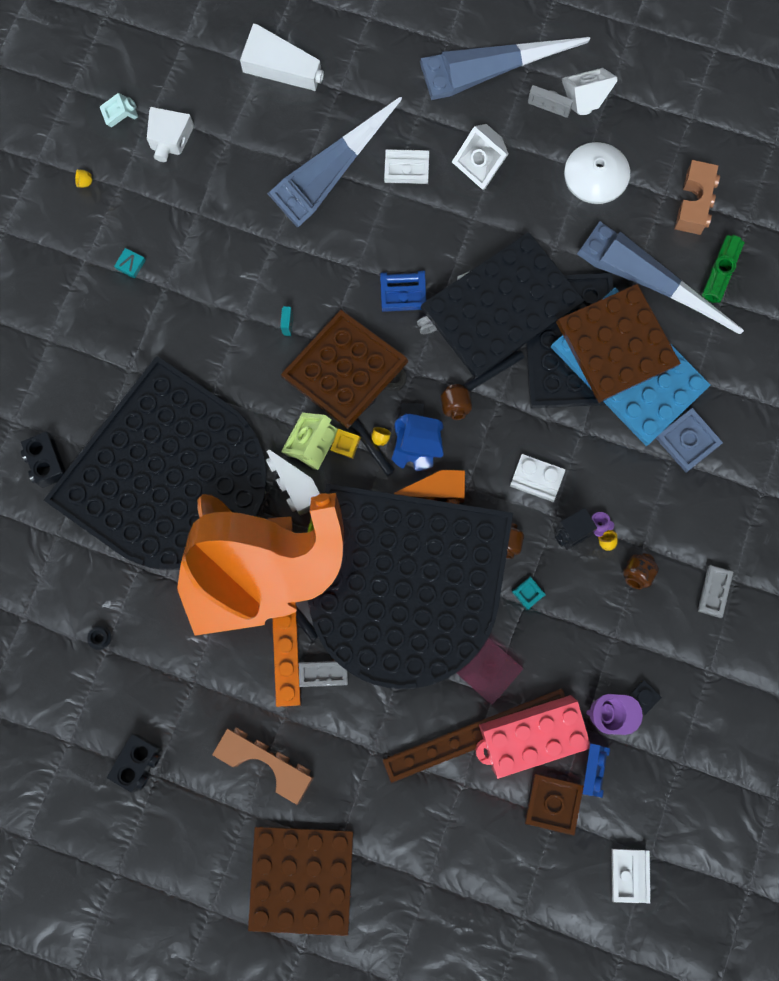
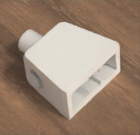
M150 107L147 141L150 148L156 150L154 154L156 160L166 162L169 153L176 155L182 153L194 128L190 114Z

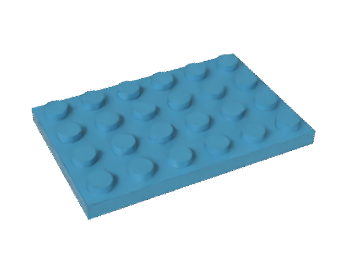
M615 287L603 299L620 291ZM562 335L551 345V348L591 389ZM673 346L672 348L681 363L678 367L603 401L645 446L649 445L710 386L703 376Z

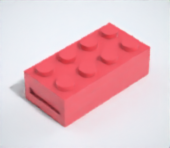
M569 695L479 724L483 739L476 745V756L483 764L491 765L494 774L499 779L590 749V741L578 701ZM484 748L487 750V756L484 755Z

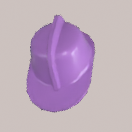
M602 695L592 703L590 710L586 711L593 725L605 734H632L641 725L643 717L639 702L627 695Z

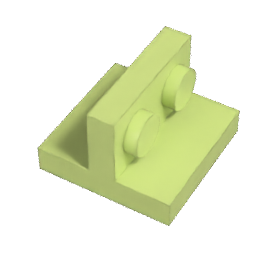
M302 413L281 452L288 457L297 458L309 467L318 470L334 441L338 429L329 424L331 419L326 415Z

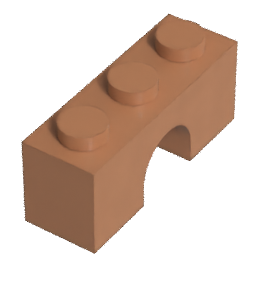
M695 160L691 161L683 190L694 193L698 200H683L677 215L676 230L701 235L704 228L709 227L712 217L711 214H708L709 208L713 207L716 195L713 194V189L717 188L720 175L717 174L718 165Z

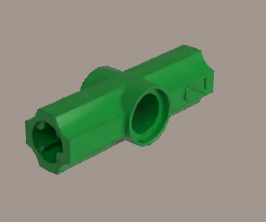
M727 235L724 239L702 293V297L711 303H720L745 243L741 237ZM719 267L726 268L727 272L722 271Z

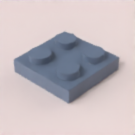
M693 408L656 437L659 443L686 473L723 444Z

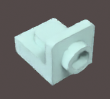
M117 93L100 106L105 123L110 127H113L127 116L133 119L138 118L135 102L130 97Z

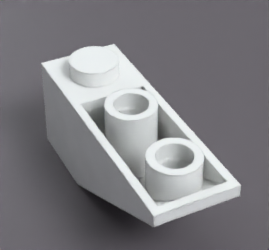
M268 450L269 458L266 459V462L272 472L277 471L280 478L276 479L281 491L287 490L290 498L286 501L292 512L297 510L299 516L309 512L311 497L320 494L313 479L271 450Z

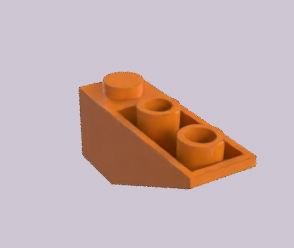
M441 470L394 494L454 504L464 503L465 471Z

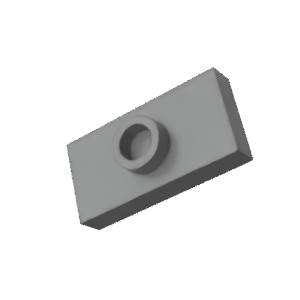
M532 85L528 103L568 118L573 100L559 95L555 91H548Z
M712 565L708 566L698 612L719 618L723 617L733 571Z
M336 661L299 663V687L348 685L347 670Z

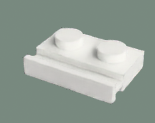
M386 150L385 183L428 184L429 151Z
M522 454L510 487L554 502L565 469Z
M612 849L613 902L650 903L649 850Z

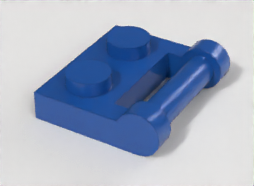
M425 271L387 275V272L380 273L382 312L422 310L421 304L426 302ZM418 282L419 284L417 286H387L390 283Z
M590 743L583 788L584 795L603 798L604 790L601 789L606 757L609 756L610 748Z

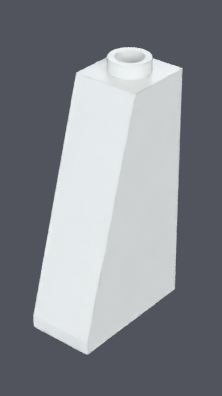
M253 24L240 59L243 73L316 91L318 83H322L324 76L320 60L261 26Z

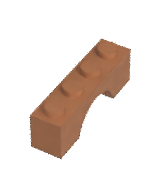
M235 727L234 731L227 729L212 755L232 767H238L241 763L250 759H258L265 762L275 774L276 793L298 805L314 778L309 775L311 770L301 764H298L297 767L288 763L290 758L278 751L274 755L267 750L269 748L268 745L257 739L255 743L247 739L248 734Z

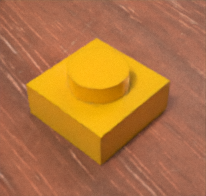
M338 429L330 450L353 459L361 437Z

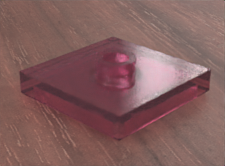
M488 638L477 656L456 674L487 702L493 705L524 668Z

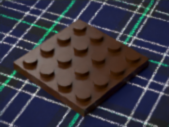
M638 284L564 316L556 322L599 403L681 364Z
M340 310L283 371L281 376L348 429L408 363V359L344 311Z
M255 827L248 931L348 936L353 831Z

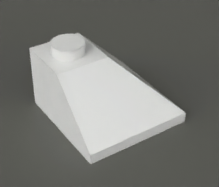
M604 68L562 78L567 98L573 100L571 109L579 115H587L592 110L598 109L617 82V76Z
M487 124L474 126L452 163L484 190L507 157L508 151L503 138Z

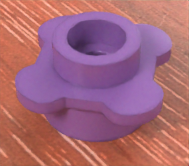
M597 512L593 514L592 520L597 526V530L594 532L596 536L601 537L607 530H613L614 523L610 521V517L606 513Z

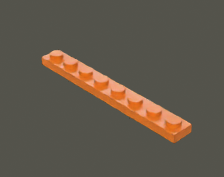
M292 517L268 518L269 521L293 532ZM295 612L287 616L272 618L276 707L301 706L298 628Z

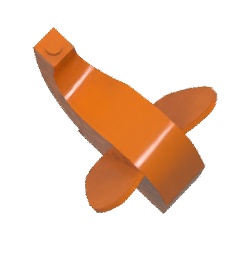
M322 493L311 497L310 514L314 530L308 533H294L267 519L234 513L218 498L207 494L201 495L198 498L199 519L193 523L188 534L181 560L177 589L195 636L265 625L266 620L269 618L295 613L297 606L290 602L306 601L319 596L333 583L340 570L343 556L344 525L336 493Z

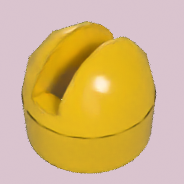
M77 169L75 174L76 187L85 188L90 186L92 175L86 170Z
M374 427L371 439L375 445L383 446L389 441L391 432L382 427Z
M607 530L603 536L598 537L599 545L602 549L611 551L616 548L618 543L616 532Z

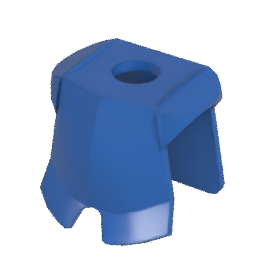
M406 414L395 421L397 439L391 458L393 462L400 468H404L407 462H413L415 471L432 468L433 457L441 458L444 455L440 432L444 428L443 423L438 419L413 414Z

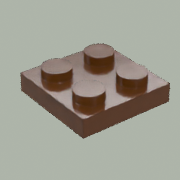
M534 774L525 824L575 835L584 786Z

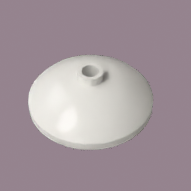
M592 142L578 147L571 153L565 165L564 177L569 190L577 198L592 204H604L615 200L625 191L630 179V167L623 153L614 146L601 142ZM596 164H601L603 167H597Z

